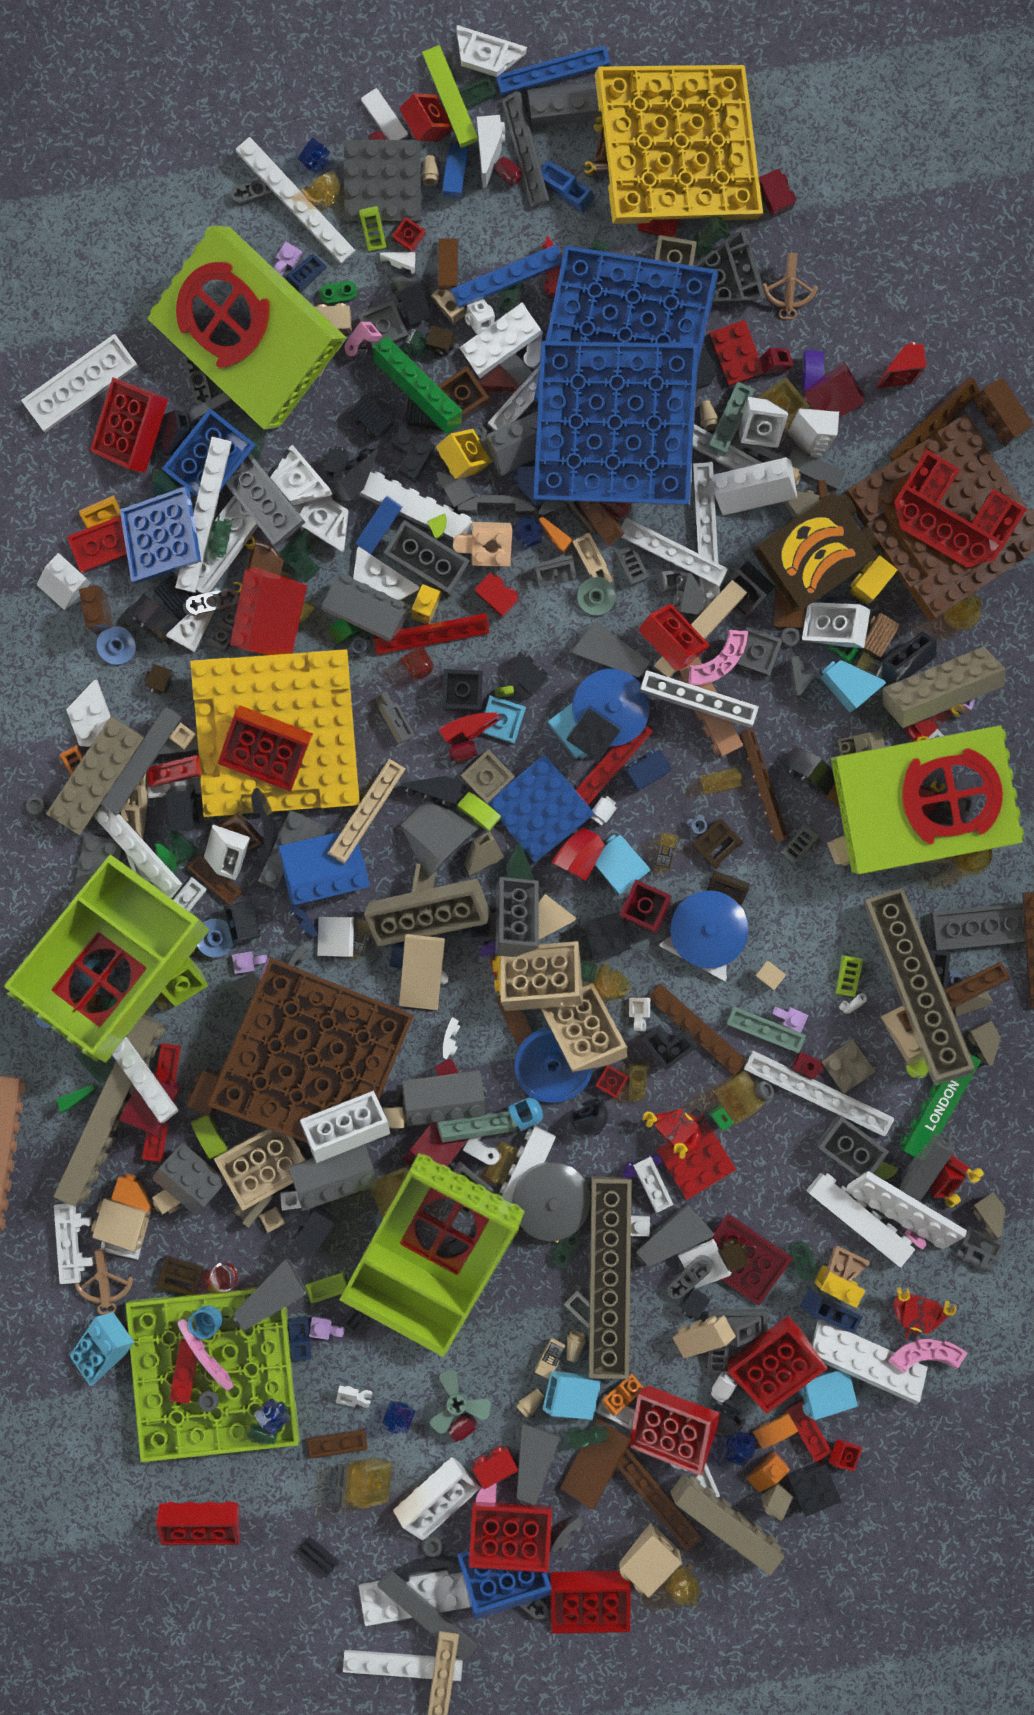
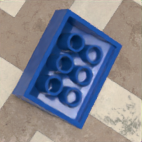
M210 408L162 468L165 474L182 487L189 488L190 493L198 497L212 437L231 441L232 443L221 489L256 446V444Z
M342 831L279 845L278 849L290 903L297 905L370 887L359 844H357L345 864L328 855L329 850Z
M470 1551L458 1554L474 1620L548 1597L551 1594V1586L546 1572L469 1567Z

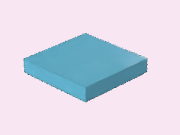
M489 695L484 713L497 712L502 717V720L481 734L515 744L526 707Z

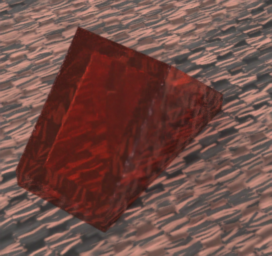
M500 364L479 382L484 391L515 392L518 389V383Z

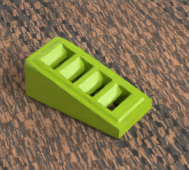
M378 206L359 210L368 252L387 248ZM376 215V217L365 219V217ZM376 222H377V224H378V225L371 226V227H367V226H366L367 224H372V223H376ZM379 231L378 234L368 235L370 232ZM381 238L380 242L370 244V240Z
M842 956L835 994L855 997L863 959ZM847 962L856 964V968L846 966ZM845 970L855 971V974H845ZM843 978L854 980L853 983L843 981ZM842 985L850 986L852 991L841 989Z

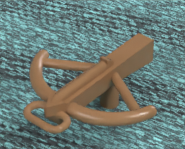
M787 253V269L782 280L769 287L765 283L762 284L766 298L772 304L783 307L778 313L779 318L783 320L795 319L797 311L793 308L807 304L814 297L818 289L816 285L811 289L796 278L798 253ZM786 282L784 302L775 299L769 293V290ZM795 282L810 292L805 299L798 302H793ZM782 311H786L789 315L792 311L794 312V316L783 317L781 316Z
M105 1248L97 1249L95 1251L98 1273L81 1286L79 1283H75V1287L78 1293L86 1300L93 1303H101L97 1307V1311L99 1314L105 1315L116 1312L117 1307L111 1302L123 1298L129 1292L133 1278L129 1277L128 1281L108 1273ZM108 1277L125 1284L126 1287L119 1294L110 1296ZM97 1280L99 1281L101 1297H93L83 1289ZM110 1306L114 1307L113 1311L102 1312L100 1310L101 1307H106V1309Z

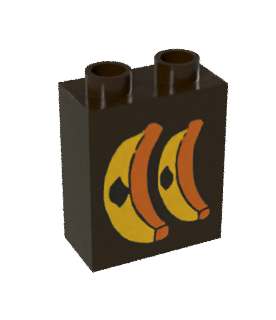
M834 491L824 496L751 548L793 612L803 610L878 557L873 549L878 545L876 536L867 526L861 529L852 518L857 513L856 507L846 494L838 497Z

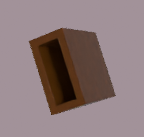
M98 585L78 589L86 628L97 635L103 630L114 626L107 593Z

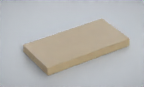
M405 935L399 1006L438 1010L445 938Z

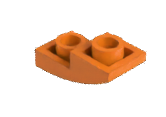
M631 1374L629 1379H625L600 1402L614 1417L638 1396L644 1387Z
M785 1413L772 1422H766L752 1432L761 1448L765 1449L795 1434L798 1430L789 1414Z

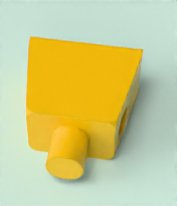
M422 584L412 607L411 619L426 625L430 624L443 592Z

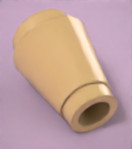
M427 155L424 157L421 180L425 186L432 187L437 185L440 177L435 157Z
M702 401L699 404L701 427L705 431L714 430L718 426L719 419L710 401Z
M570 1331V1334L567 1335L566 1359L568 1361H578L586 1342L584 1333Z
M536 1389L518 1401L519 1404L516 1407L528 1418L534 1414L545 1396Z

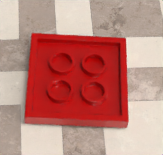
M706 1119L698 1123L702 1131L698 1148L685 1154L683 1159L679 1157L678 1152L674 1154V1148L668 1142L656 1149L686 1200L736 1170Z

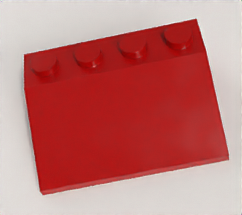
M112 377L90 451L125 468L145 473L168 398Z
M256 567L245 570L230 645L266 655L293 654L307 585Z
M239 705L233 716L217 764L291 792L313 733Z
M787 1316L728 1360L727 1372L767 1414L826 1371L827 1366L802 1330Z
M647 1385L638 1394L629 1447L701 1476L717 1430L720 1413Z
M473 1501L469 1567L548 1572L552 1518L551 1505L530 1504V1506L520 1503Z
M620 1570L551 1572L552 1634L630 1632L631 1584L630 1579L627 1581L622 1577Z

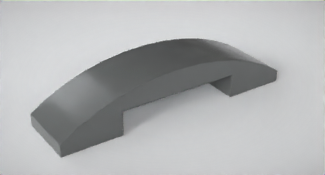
M504 495L476 497L458 505V514H477L478 506L516 507V515H535V507L518 498Z

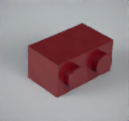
M780 168L759 177L760 192L772 218L793 209L796 197L794 192L789 190L788 179L785 174H782Z

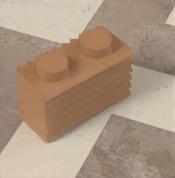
M882 613L878 614L877 617L873 616L868 623L870 629L866 633L864 648H861L862 651L877 660L881 658L900 626L899 623Z

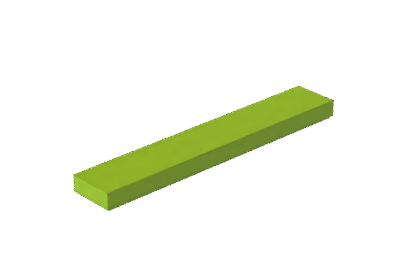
M440 45L423 51V57L460 147L462 148L479 141Z

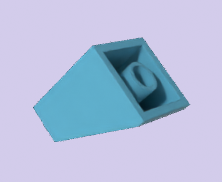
M842 660L837 664L834 661L821 671L824 675L820 677L849 712L855 710L886 683L884 680Z
M614 834L605 841L608 845L604 847L594 866L615 893L620 895L633 885L635 880H639L647 874L650 869L621 835L616 837Z

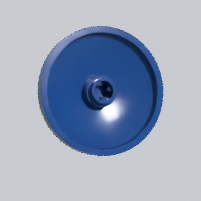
M603 669L594 672L581 682L574 694L572 703L574 721L577 723L586 708L591 705L621 726V731L609 747L624 745L635 739L646 726L650 710L648 696L639 692L641 683L627 672L618 669Z
M701 891L688 896L677 906L671 918L670 936L675 950L685 961L700 968H718L729 964L742 952L748 937V922L741 906L730 896L717 891Z
M550 1027L537 1030L526 1037L515 1055L514 1068L518 1083L527 1094L540 1101L556 1103L569 1100L586 1087L592 1075V1068L572 1072Z

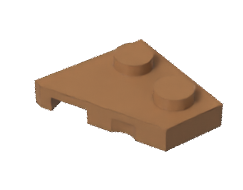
M835 1246L824 1281L830 1271L851 1282L870 1264V1261L839 1246Z

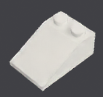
M500 115L477 117L483 188L488 186L494 165L502 150V142H505V124L500 121Z
M811 603L807 606L802 640L843 647L864 648L870 610L861 604Z

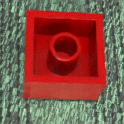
M413 93L399 108L404 121L409 125L412 135L417 141L439 142L453 129L437 95Z

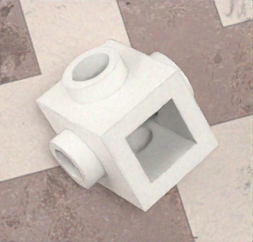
M484 299L467 305L465 320L468 325H471L476 334H479L494 323L495 315L490 305L488 306Z

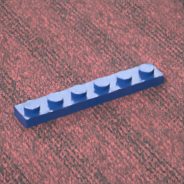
M604 45L502 73L496 77L501 96L516 91L519 92L596 71L598 67H609L610 59Z
M556 244L451 289V292L460 309L561 266L563 257Z

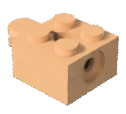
M472 522V534L455 535L453 538V548L457 553L471 554V564L474 566H510L511 523Z

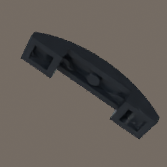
M254 788L251 794L253 814L261 813L265 841L262 842L258 851L260 865L265 867L275 843V821L272 809L265 795L259 788Z
M440 1555L413 1560L398 1568L394 1573L405 1582H410V1573L447 1567L448 1574L461 1573V1568L457 1557Z

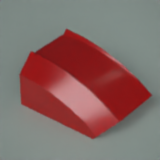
M582 828L563 845L551 863L586 881L605 845L598 834Z

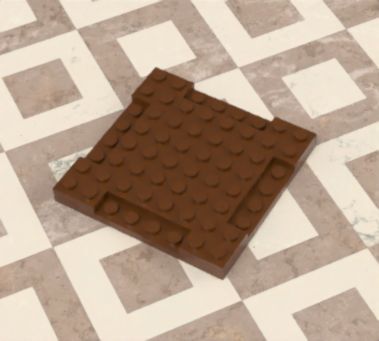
M967 413L879 471H875L847 489L844 493L855 505L857 510L855 514L861 523L874 533L878 540L877 546L888 562L897 569V575L930 622L1034 553V509H1028L986 449L988 443ZM926 449L960 469L939 504L971 523L992 489L1027 508V511L995 561L967 568L900 528L894 500Z
M268 956L224 1066L221 1067L210 1093L207 1105L308 1143L300 1122L301 1119L374 1091L379 1101L414 1015Z

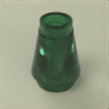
M258 1422L257 1424H251L247 1439H250L251 1442L275 1445L278 1437L277 1432Z

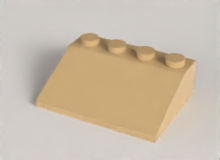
M578 941L541 944L538 949L517 957L501 956V1003L505 1011L583 1005Z
M593 983L582 987L583 1005L540 1008L572 1072L610 1065L627 1057V1046Z
M266 1128L217 1155L214 1160L243 1211L292 1184L293 1180L289 1166L306 1161V1158L297 1139Z

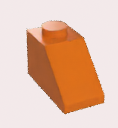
M129 1173L119 1176L111 1200L150 1211L153 1204L141 1181L136 1179L137 1176Z
M773 1450L746 1479L761 1492L777 1484L790 1469L787 1463Z

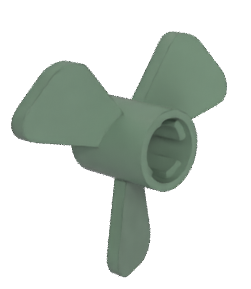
M447 1370L440 1374L439 1380L450 1397L447 1401V1408L430 1420L432 1428L439 1433H445L454 1415H460L464 1411L481 1420L488 1418L491 1409V1401L489 1399L468 1400L464 1393L459 1392L458 1373L455 1370ZM457 1398L458 1402L461 1400L463 1402V1405H460L458 1409L453 1405V1399Z

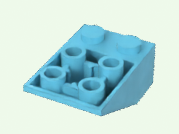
M113 1312L95 1317L70 1354V1358L88 1384L92 1386L126 1355L134 1341Z

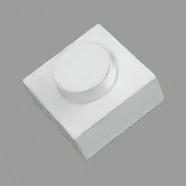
M631 1215V1236H649L650 1216Z

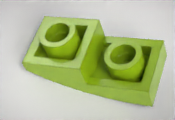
M468 792L457 805L460 811L472 817L474 823L487 831H490L501 818L495 810L471 792Z
M203 1115L191 1121L194 1132L209 1159L227 1151V1146L217 1132L218 1127L211 1116Z

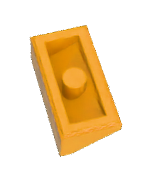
M114 495L79 511L86 528L121 516L120 507Z

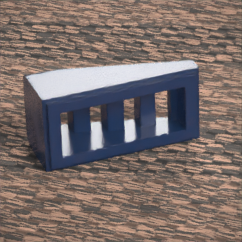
M313 253L286 275V281L301 294L327 266ZM311 262L318 267L316 270L310 265ZM306 267L312 272L311 274L305 270ZM302 273L306 278L303 279L299 274Z

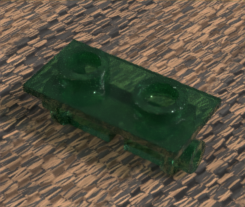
M218 515L217 521L213 520L211 532H214V538L209 539L207 550L211 551L210 557H212V553H216V557L223 558L227 553L228 541L221 538H229L232 524L229 519L220 521V515Z

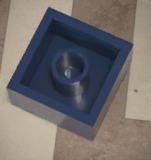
M653 749L643 756L642 761L639 762L636 759L628 764L625 775L635 791L639 792L668 774L672 768L661 750L659 749L655 752Z

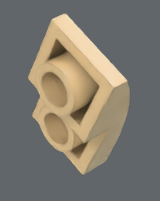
M381 1107L388 1121L389 1128H404L406 1114L403 1108Z

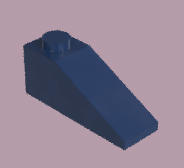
M809 1289L800 1305L802 1309L812 1316L852 1334H855L863 1316Z

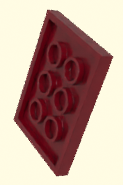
M727 1213L713 1232L715 1235L709 1238L708 1241L714 1239L721 1252L720 1246L723 1245L724 1241L730 1238H739L740 1243L744 1242L749 1253L746 1255L749 1265L731 1272V1276L721 1280L757 1305H760L793 1258L737 1218Z

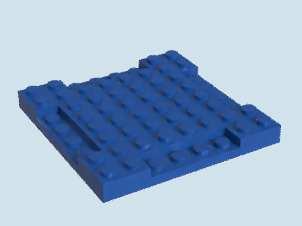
M565 246L546 341L698 344L699 365L708 317L714 298L718 270ZM540 371L534 396L536 402H538Z
M541 341L533 499L535 501L553 502L581 501L690 506L695 396L699 355L698 344Z

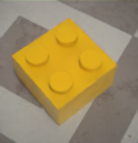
M473 429L451 433L436 446L441 458L445 461L455 479L478 474L492 462Z
M879 555L864 566L861 570L864 574L859 573L849 586L852 588L849 593L861 603L869 605L897 569Z

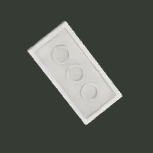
M521 303L462 345L460 349L479 378H481L543 334V332L524 304Z

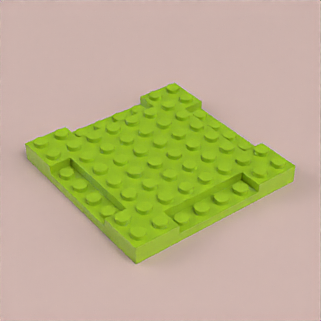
M258 1287L169 1298L167 1296L129 1300L126 1303L128 1332L134 1341L130 1347L141 1462L299 1445L297 1407L294 1397L287 1326V1306L243 1331L234 1322V1312ZM202 1306H214L222 1315V1324L214 1335L207 1339H201L205 1346L203 1349L210 1358L213 1357L228 1372L233 1387L228 1391L223 1388L198 1359L190 1403L169 1401L180 1341L186 1340L177 1323L182 1319L188 1322L191 1315ZM194 1315L191 1324L195 1328V1330L198 1331L194 1322ZM206 1390H212L219 1396L217 1407L210 1412L203 1411L198 1404L200 1395Z

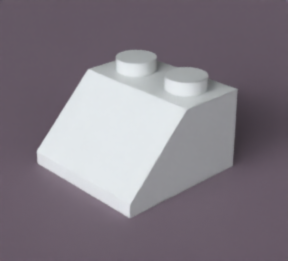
M748 397L738 429L740 442L778 448L788 412L766 399Z
M58 553L45 566L37 586L66 611L80 596L78 589L88 587L91 582Z

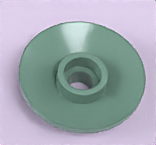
M592 577L580 585L577 599L580 607L586 613L602 615L613 607L616 593L613 585L608 580L601 577ZM596 591L600 593L598 598L593 596V593Z

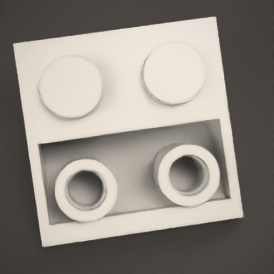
M213 825L204 858L217 874L236 880L242 868L250 837Z

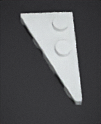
M215 588L212 592L219 591L220 589ZM208 597L206 599L208 606L215 607L216 603L213 598ZM199 603V604L194 608V610H195L198 606H202L201 603ZM214 611L196 616L187 614L166 636L195 652Z

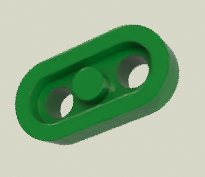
M343 281L324 285L319 291V296L324 304L333 305L353 301L358 292L353 282ZM346 288L351 289L348 293L344 292ZM327 291L332 292L330 296L325 295Z

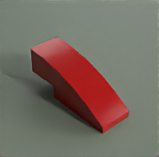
M497 712L472 714L452 721L438 730L445 741L452 745L464 736L469 740L474 739L502 720V717Z

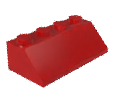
M190 1501L185 1503H159L156 1528L160 1544L240 1545V1510L238 1503L232 1501L224 1503H214L211 1501L205 1503Z

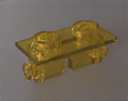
M738 767L700 776L704 794L742 786V777Z
M501 1141L498 1147L501 1152V1159L498 1163L490 1165L485 1177L489 1178L492 1182H498L503 1185L519 1149Z

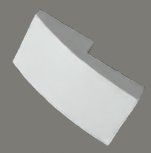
M452 1017L444 1037L443 1058L445 1059L448 1056L453 1057L458 1048L455 1046L457 1041L450 1038L451 1035L455 1036L460 1028L458 1025L459 1020Z

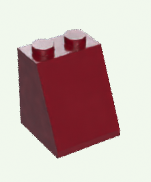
M845 361L805 389V397H803L808 407L811 406L813 410L839 412V418L865 403L864 393Z
M635 880L619 916L657 936L672 903V895Z
M152 1072L175 1105L181 1090L177 1086L178 1083L170 1079L166 1081L161 1080L158 1074ZM135 1087L120 1117V1121L154 1135L163 1132L167 1121L164 1123L159 1122Z
M438 1122L430 1123L401 1160L412 1167L420 1153L430 1157L440 1165L448 1166L468 1139L442 1142L437 1129Z

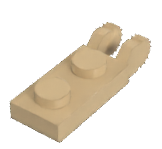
M590 533L572 541L589 576L598 577L596 573L602 570L604 578L612 582L607 565Z

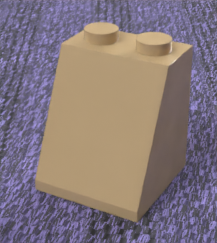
M546 894L539 902V939L574 922L576 919Z
M104 1198L98 1204L97 1213H99V1216L92 1225L91 1232H94L93 1238L135 1252L142 1247L152 1209L147 1211L111 1200L110 1198Z
M650 1523L619 1562L620 1574L627 1581L630 1579L635 1584V1589L641 1595L645 1594L649 1598L682 1564L680 1550L659 1529Z

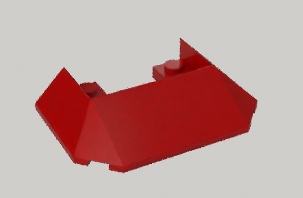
M926 449L894 500L900 528L967 568L995 561L1027 511V508L992 489L971 523L939 504L960 469Z

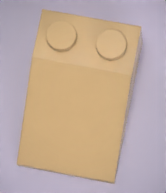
M901 1006L881 1016V1019L908 1066L924 1060L913 1030L905 1032L896 1016L897 1013L905 1010Z

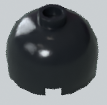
M598 1098L587 1100L581 1104L585 1107L576 1112L574 1109L570 1112L568 1118L571 1125L582 1135H598L603 1131L608 1122L606 1105L603 1100L600 1102Z
M716 1399L710 1402L708 1409L720 1413L715 1436L718 1438L721 1436L728 1438L738 1434L746 1423L745 1418L741 1419L739 1417L740 1412L725 1402H722V1405L716 1403Z

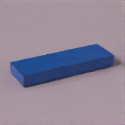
M387 495L355 544L369 554H372L403 506Z

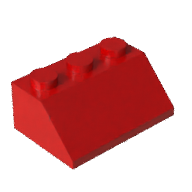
M916 342L906 344L886 369L877 383V389L915 384L927 367L924 345H917Z
M672 604L649 614L638 629L643 637L652 644L656 651L676 671L688 666L710 646Z

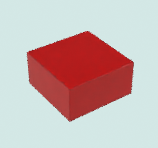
M405 217L392 235V240L409 252H413L425 236V230Z
M606 1065L595 1086L617 1098L628 1076Z
M837 1439L829 1462L836 1467L854 1471L862 1447L853 1442Z

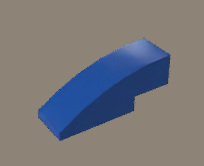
M450 143L443 183V197L462 199L469 145L461 148L459 144Z
M547 161L542 166L541 171L545 185L583 213L595 199L592 190L579 183L572 174L550 161Z

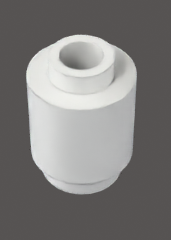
M608 796L606 798L601 797L592 809L595 814L590 818L601 826L607 823L617 809L614 806L616 802Z
M721 1372L712 1387L711 1394L717 1401L724 1402L729 1399L738 1382L728 1372Z

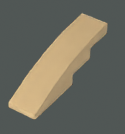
M147 773L121 810V817L142 840L147 812Z

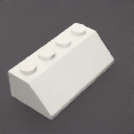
M799 409L788 429V434L805 454H810V457L821 458L822 455L826 454L837 437L839 412Z
M781 458L711 475L714 495L723 515L798 499L792 462L788 458Z
M374 1091L300 1120L316 1163L390 1134L388 1121Z
M451 1457L435 1473L431 1474L421 1486L417 1487L410 1496L400 1502L393 1511L405 1530L424 1541L482 1487L460 1462Z

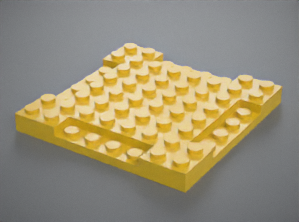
M745 65L598 67L595 72L599 111H602L610 178L608 189L613 224L650 223L651 220L722 218L723 221L757 220L761 217L763 208Z
M347 650L190 661L202 774L200 780L204 817L234 815L238 812L241 814L253 813L251 794L254 788H259L263 792L272 811L360 804ZM239 705L313 733L291 792L217 764L233 716Z

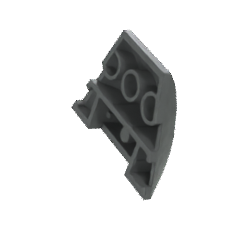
M743 226L730 239H726L719 248L710 252L695 265L696 267L718 270L713 302L766 299L754 254Z
M426 800L400 825L418 862L421 864L427 880L461 845L481 828L474 821L431 800Z

